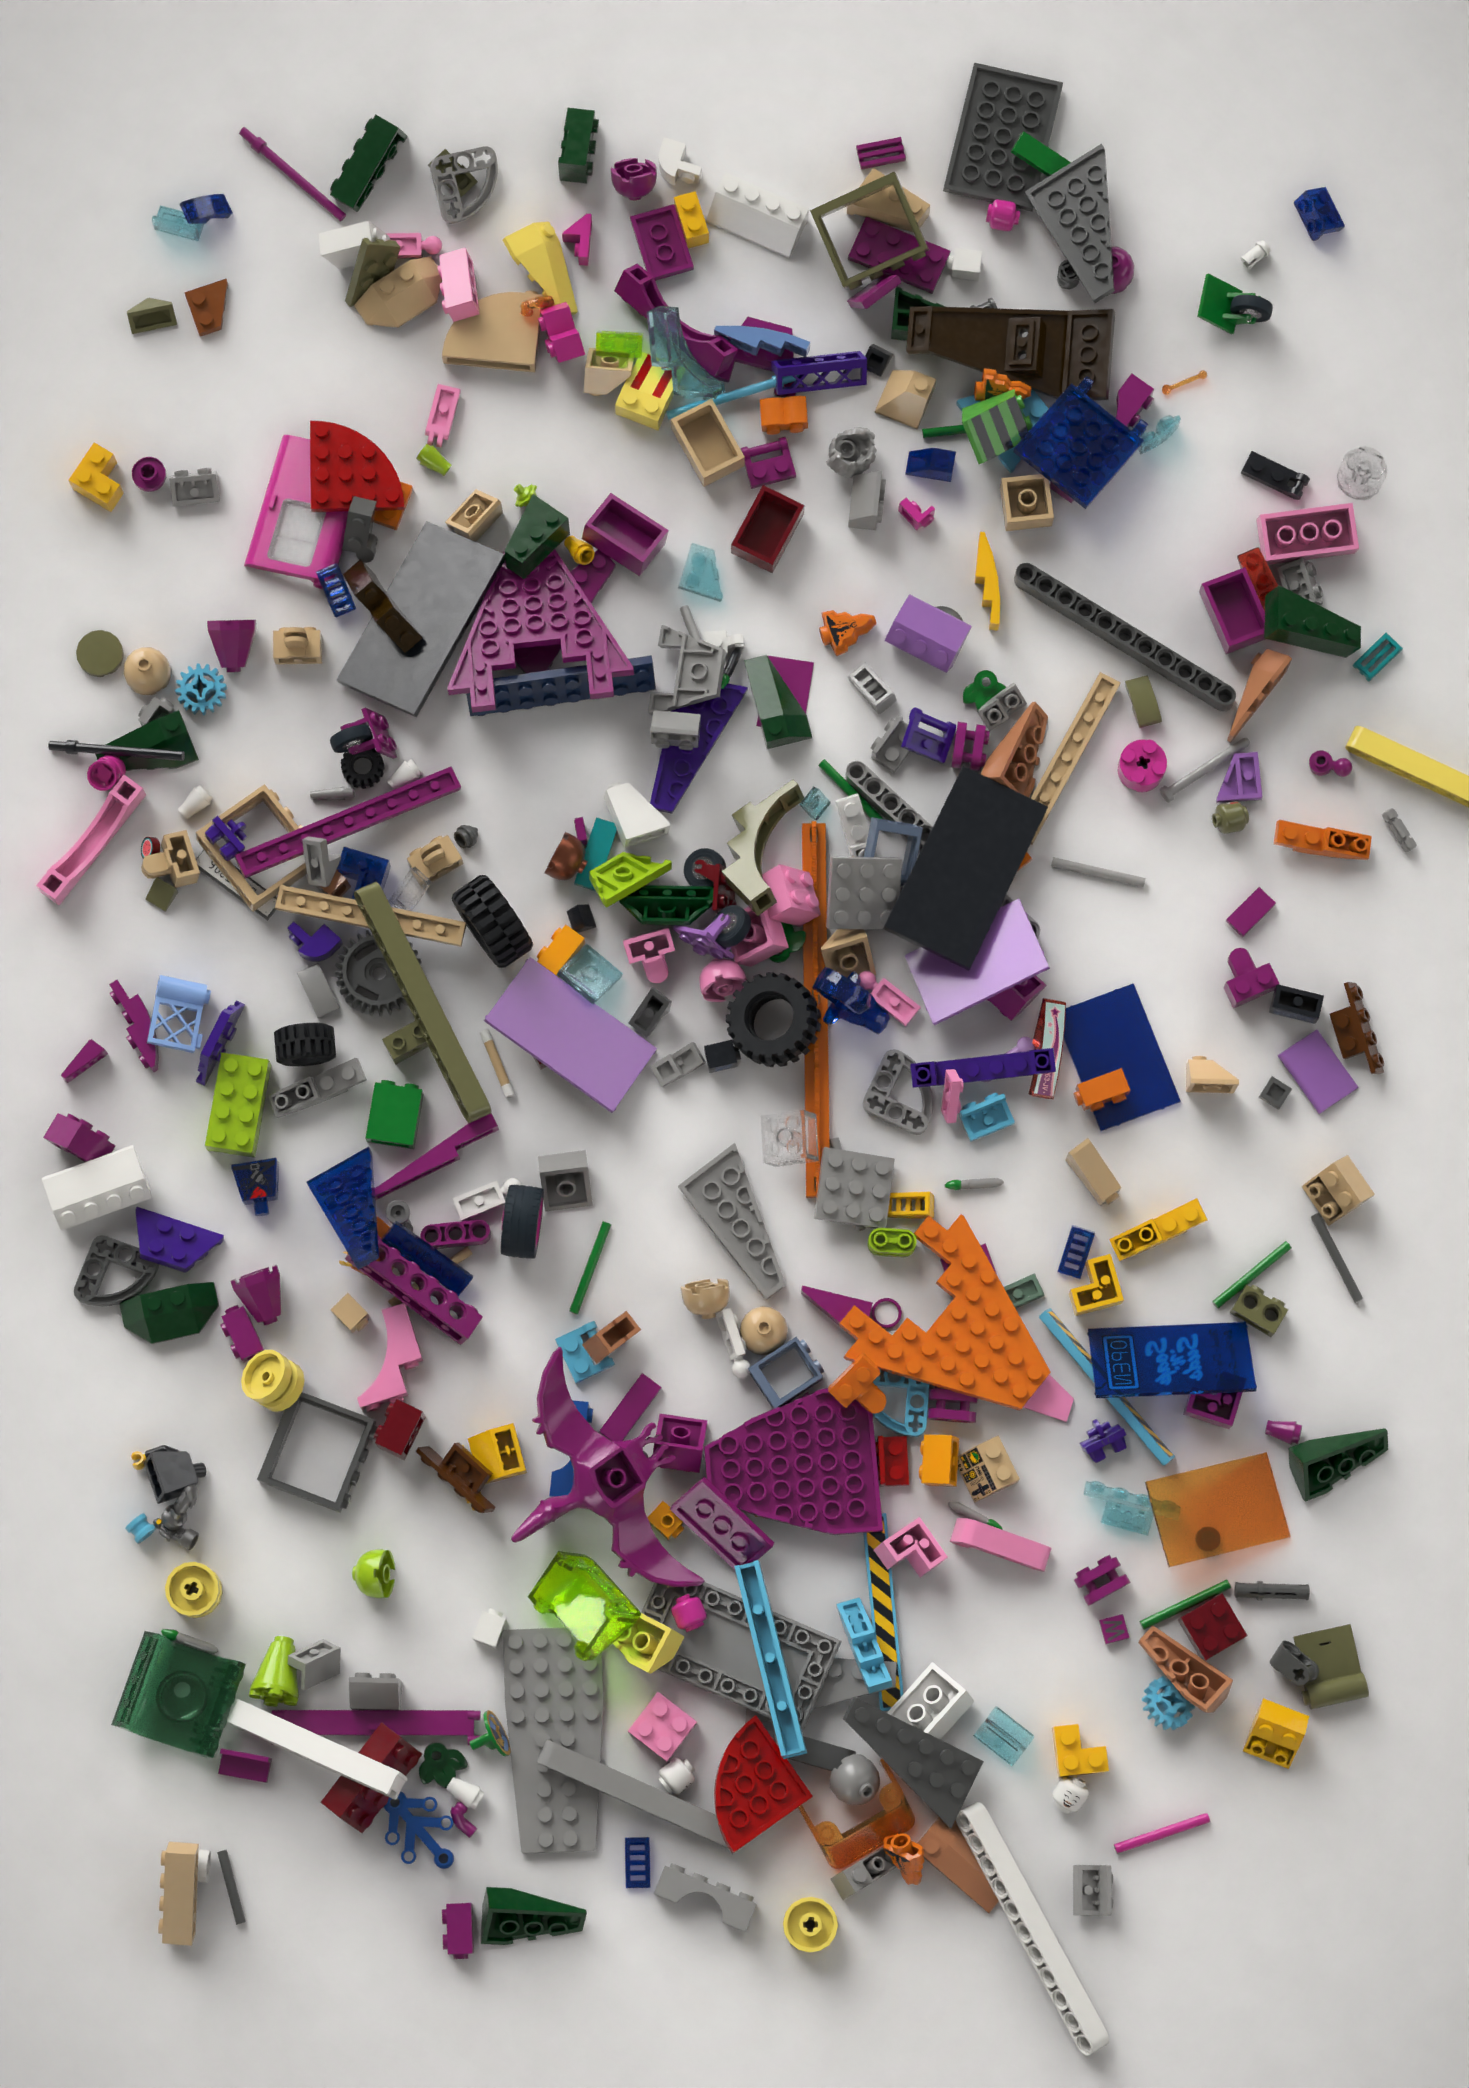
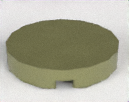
M103 630L92 631L86 634L78 643L76 650L77 661L82 670L95 677H104V675L116 672L121 666L124 657L123 648L118 638L111 632Z

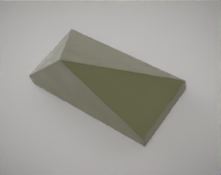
M147 298L127 311L132 334L177 325L173 304L169 301Z

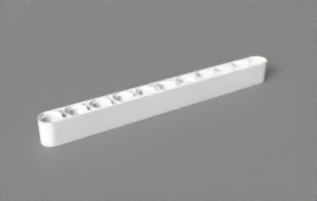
M975 1802L962 1809L956 1817L959 1829L1081 2053L1086 2056L1091 2055L1109 2043V2035L987 1809L980 1802Z

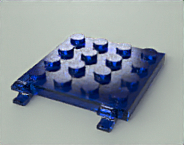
M1088 376L1084 378L1078 387L1071 383L1013 450L1016 455L1084 509H1087L1144 442L1140 437L1149 425L1141 419L1130 430L1086 394L1094 383Z

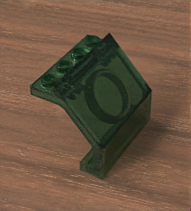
M144 1631L111 1725L205 1758H213L219 1747V1740L227 1724V1717L235 1701V1695L243 1678L246 1664L176 1643L157 1633Z

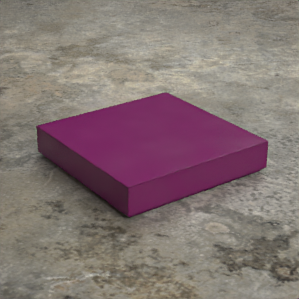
M884 274L848 299L847 302L851 308L868 309L900 285L902 281L898 275Z

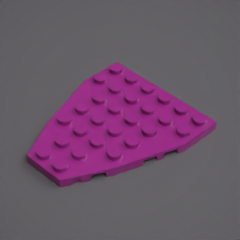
M828 1388L820 1389L813 1394L796 1399L782 1407H777L753 1417L736 1429L724 1434L716 1441L704 1446L707 1480L738 1509L758 1517L831 1535L883 1531L873 1413L868 1412L856 1399L845 1408L828 1391Z

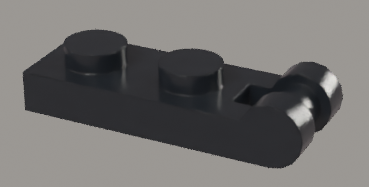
M1251 451L1241 471V474L1296 500L1301 499L1303 495L1302 489L1310 481L1307 475L1297 473L1254 451ZM1289 480L1295 482L1294 487L1287 485Z

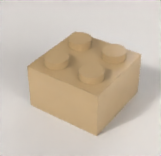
M1048 473L1001 479L1000 491L1006 531L1052 526L1054 515Z

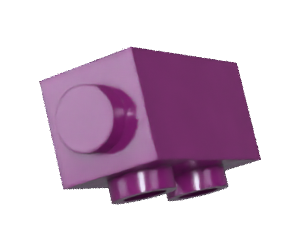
M236 1305L225 1311L226 1314L221 1316L224 1323L220 1324L226 1337L231 1336L234 1344L230 1347L235 1358L240 1357L243 1362H247L265 1349L244 1306L239 1308Z
M472 1903L446 1904V1909H442V1924H447V1934H443V1950H447L448 1954H453V1959H468V1954L474 1953Z

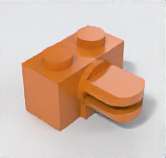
M864 1353L828 1387V1391L845 1408L855 1399L868 1412L873 1414L881 1412L886 1406L885 1394L873 1383L880 1375V1369Z

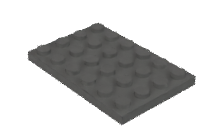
M974 63L943 192L992 203L997 199L1014 202L1018 209L1033 212V205L1027 198L1025 191L1040 182L1042 172L1011 153V150L1023 131L1048 147L1063 82Z

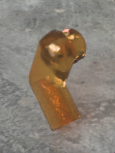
M538 296L523 301L520 305L521 315L532 316L533 309L553 306L554 300L552 296Z

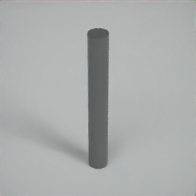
M227 1850L219 1851L217 1854L236 1925L245 1923L246 1920Z

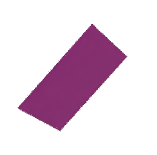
M768 656L806 713L814 662ZM758 717L756 726L761 727Z

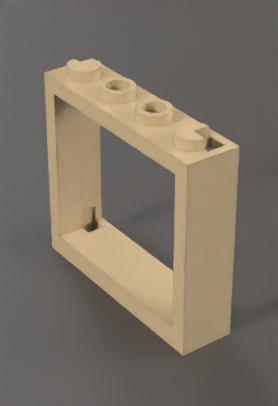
M265 784L218 816L228 826V821L231 819L233 821L237 820L258 804L264 802L288 833L303 827L302 825L297 826L293 821L294 816L287 807H282L278 802L280 799L277 793H274L272 789L269 790ZM212 821L196 832L197 842L253 912L278 895L280 885L291 886L307 874L306 863H304L260 895H257L230 860L226 861L222 857L217 843L212 845L205 837V832L212 826Z

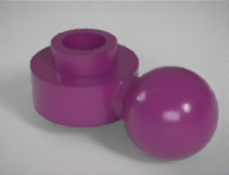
M1323 750L1314 752L1309 759L1310 770L1318 776L1326 775L1331 770H1334L1338 776L1345 777L1352 771L1350 760L1340 758L1337 761H1333L1332 756ZM1324 759L1325 763L1320 765L1317 763V760Z

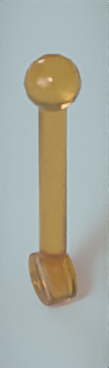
M1201 370L1197 375L1173 385L1166 384L1162 387V392L1168 395L1175 388L1197 379H1205L1207 372Z

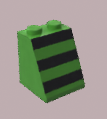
M1015 389L962 408V423L978 464L984 463L1031 438V430L1034 429L1029 416L1025 417L1022 410L1025 408L1021 395L1017 396Z

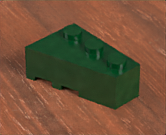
M897 286L895 289L891 339L907 341L910 307L946 306L939 303L934 304L923 299L922 296L913 295Z
M533 494L504 551L506 567L525 579L570 535L568 517Z

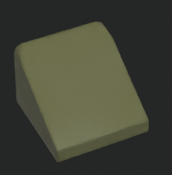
M157 877L146 896V900L166 912L178 894V890Z

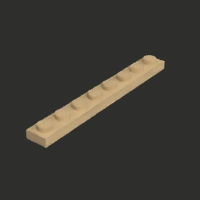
M1101 672L1097 676L1031 799L1048 807L1031 845H1033L1121 684L1119 681Z
M280 885L275 905L276 910L369 928L356 900ZM391 907L405 936L462 947L466 922Z

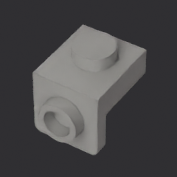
M153 697L150 703L144 705L138 716L140 718L138 720L141 726L157 719L161 712L167 715L175 712L173 709L174 705L165 698L159 700Z

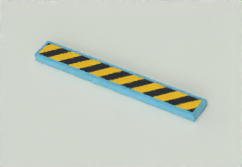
M1051 1308L1045 1310L1039 1315V1318L1099 1389L1107 1383L1105 1372ZM1107 1385L1103 1390H1100L1162 1465L1165 1466L1175 1458L1121 1392H1108Z
M882 1513L883 1531L863 1533L872 1626L884 1661L897 1662L896 1687L878 1692L880 1710L889 1711L902 1697L903 1684L891 1568L887 1570L874 1551L878 1545L888 1538L886 1513Z

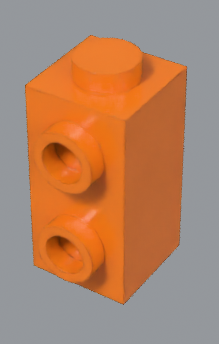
M1120 1068L1077 1084L1076 1092L1073 1094L1078 1106L1082 1105L1084 1111L1090 1109L1091 1112L1102 1109L1104 1103L1113 1101V1104L1127 1099L1126 1095L1129 1094L1130 1088L1124 1072Z

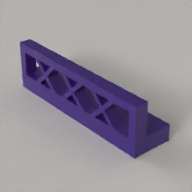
M861 351L771 361V370L776 375V393L778 395L867 385V358ZM860 368V379L851 380L847 377L852 369ZM831 371H837L841 374L834 382H828L825 379ZM811 373L818 376L813 384L806 385L802 381ZM793 376L796 379L790 387H782V377Z

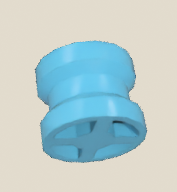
M143 1513L132 1520L125 1529L128 1533H132L135 1536L134 1540L139 1544L147 1539L156 1530V1527L153 1524H149L147 1516Z

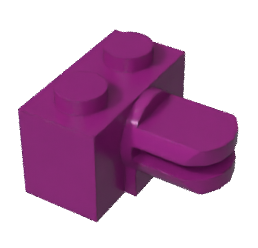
M1236 948L1230 953L1228 964L1235 978L1227 981L1223 988L1233 1009L1274 991L1277 984H1280L1270 963L1256 968L1249 952L1245 948Z

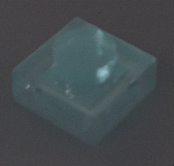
M813 786L799 805L812 819L817 821L831 802L820 789Z

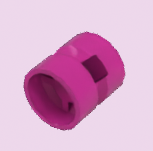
M105 755L89 767L87 779L93 788L99 791H106L114 787L122 776L125 775L126 767L119 757Z

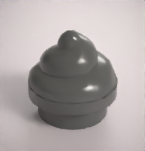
M461 825L454 833V839L461 848H470L477 842L478 828Z

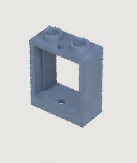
M872 817L864 857H874L879 830L909 835L901 871L900 886L903 887L917 860L923 828L914 824Z
M797 1336L748 1368L751 1377L772 1409L784 1406L823 1380L822 1373L824 1369L817 1359L815 1361L811 1359L808 1354L811 1350L804 1340L799 1341ZM795 1348L813 1375V1378L780 1399L761 1370Z

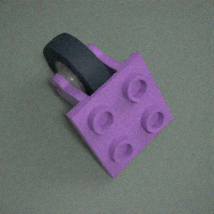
M730 905L720 910L713 918L711 924L703 931L680 925H674L673 929L680 935L679 938L682 941L693 946V951L702 956L710 954L717 959L728 958L733 960L735 955L729 950L746 937L751 927V918L743 908L737 905Z

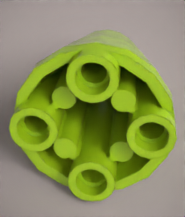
M276 1636L274 1641L271 1642L250 1686L249 1697L264 1700L263 1704L269 1707H277L278 1703L289 1706L297 1705L299 1697L297 1669L288 1665V1655L295 1652L294 1640L292 1638Z

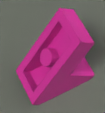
M592 214L584 215L562 233L563 242L575 243L574 257H578L579 265L588 266Z

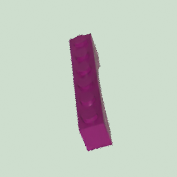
M635 264L623 271L614 292L637 310L641 316L651 322L657 330L661 331L675 345L687 353L691 359L701 365L707 373L716 377L729 369L738 351L736 347L722 335L702 333L681 321L664 301L654 277L639 264Z
M1131 373L1118 390L1116 397V419L1107 437L1088 454L1075 460L1064 462L1051 479L1050 489L1070 503L1075 498L1080 499L1087 489L1085 487L1089 480L1094 481L1100 473V465L1103 462L1107 463L1114 454L1112 449L1115 445L1118 444L1120 446L1128 435L1125 433L1130 426L1134 428L1141 418L1139 414L1143 408L1147 410L1154 401L1152 397L1154 388Z

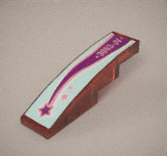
M1047 998L1042 1000L1032 1044L1036 1046L1035 1050L1054 1048L1056 1072L1033 1075L1028 1093L1033 1097L1054 1100L1065 1032L1066 1002Z

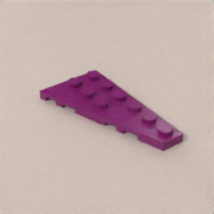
M597 550L595 551L594 559L589 564H579L570 571L591 604L616 568V564L609 556ZM561 644L514 649L515 663L525 674L547 671L560 652Z

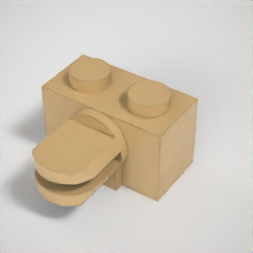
M283 627L279 631H273V659L275 664H322L321 631L316 630L314 627Z
M187 830L164 835L161 843L163 852L147 855L143 859L142 873L149 879L170 874L175 888L195 884L198 881L200 871Z
M448 835L434 838L423 848L420 847L409 854L410 857L407 858L410 868L422 887L463 865L462 857Z

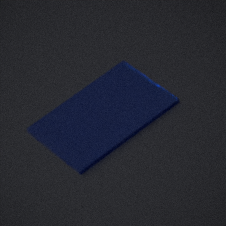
M1134 983L1065 1008L1063 1038L1081 1083L1122 1068L1130 1088L1129 1094L1126 1095L1127 1099L1113 1104V1101L1104 1103L1102 1109L1093 1112L1100 1132L1181 1102Z

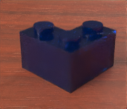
M343 847L337 871L344 877L357 881L354 891L374 882H378L382 890H384L391 865L388 859Z

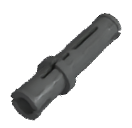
M1257 1581V1583L1235 1582L1234 1595L1235 1598H1256L1259 1601H1262L1263 1598L1309 1600L1310 1588L1309 1584H1266L1263 1581Z

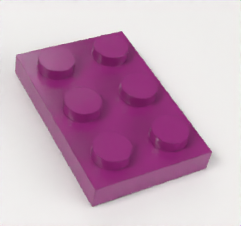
M674 204L630 216L645 269L654 277L655 281L694 270Z

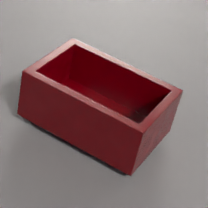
M763 485L731 544V553L773 573L804 515L805 505Z

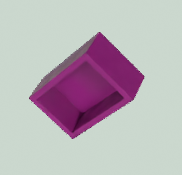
M610 493L585 524L582 540L640 577L665 545L669 530Z
M1245 567L1201 584L1200 596L1225 654L1266 640L1264 639L1265 612Z

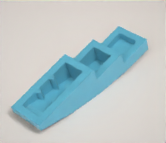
M860 1597L836 1604L851 1650L869 1694L892 1687V1679L884 1664V1657L877 1643L875 1631Z

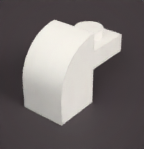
M664 137L659 150V170L662 177L674 186L677 178H680L685 183L700 184L702 167L683 161L686 155V144Z

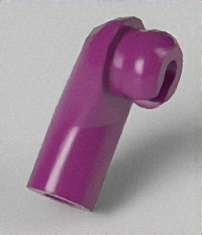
M457 1802L450 1810L454 1825L470 1838L478 1828L463 1816L467 1812V1807L461 1802Z

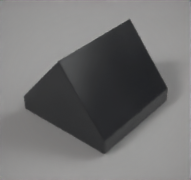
M589 904L576 905L566 911L571 927L577 933L596 927Z

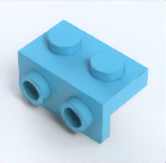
M993 1093L985 1097L984 1102L979 1104L971 1102L962 1107L963 1110L960 1111L959 1117L970 1142L1015 1124L1006 1103L1005 1094L998 1095V1093Z

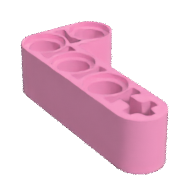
M957 1518L950 1542L966 1548H975L1045 1572L1052 1549L1041 1543L968 1518Z

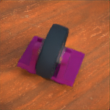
M366 707L361 709L364 716L363 719L341 726V731L330 738V744L335 753L349 752L353 755L376 748V751L392 759L397 758L395 752L397 745L394 739L389 736L387 719L384 715Z

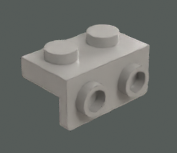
M1073 1865V1915L1111 1916L1113 1908V1874L1111 1872V1865Z

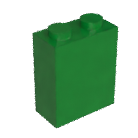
M381 1080V1083L375 1082L365 1137L366 1141L374 1144L415 1149L424 1096L423 1090L419 1089V1086L406 1083L403 1087L397 1086L395 1082L389 1080Z

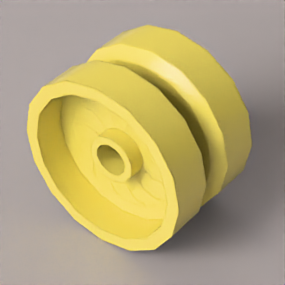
M264 1350L256 1354L247 1363L241 1379L242 1390L246 1396L273 1412L283 1411L291 1407L302 1393L305 1382L304 1372L300 1366L274 1350Z
M197 1562L183 1563L174 1568L168 1576L165 1585L166 1598L170 1606L178 1613L190 1618L205 1617L212 1613L220 1604L223 1594L222 1583L217 1574L206 1565ZM196 1586L199 1589L197 1594H191L190 1590L192 1587Z
M815 1897L801 1898L791 1904L783 1920L784 1934L789 1943L798 1950L805 1952L821 1951L829 1946L835 1938L838 1928L837 1917L832 1907L824 1900ZM808 1920H813L815 1923V1927L811 1930L805 1926Z

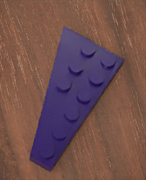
M728 683L721 689L720 697L670 711L701 714L698 748L693 747V750L679 749V746L671 745L669 748H662L650 804L654 808L670 814L674 812L746 694L748 687Z

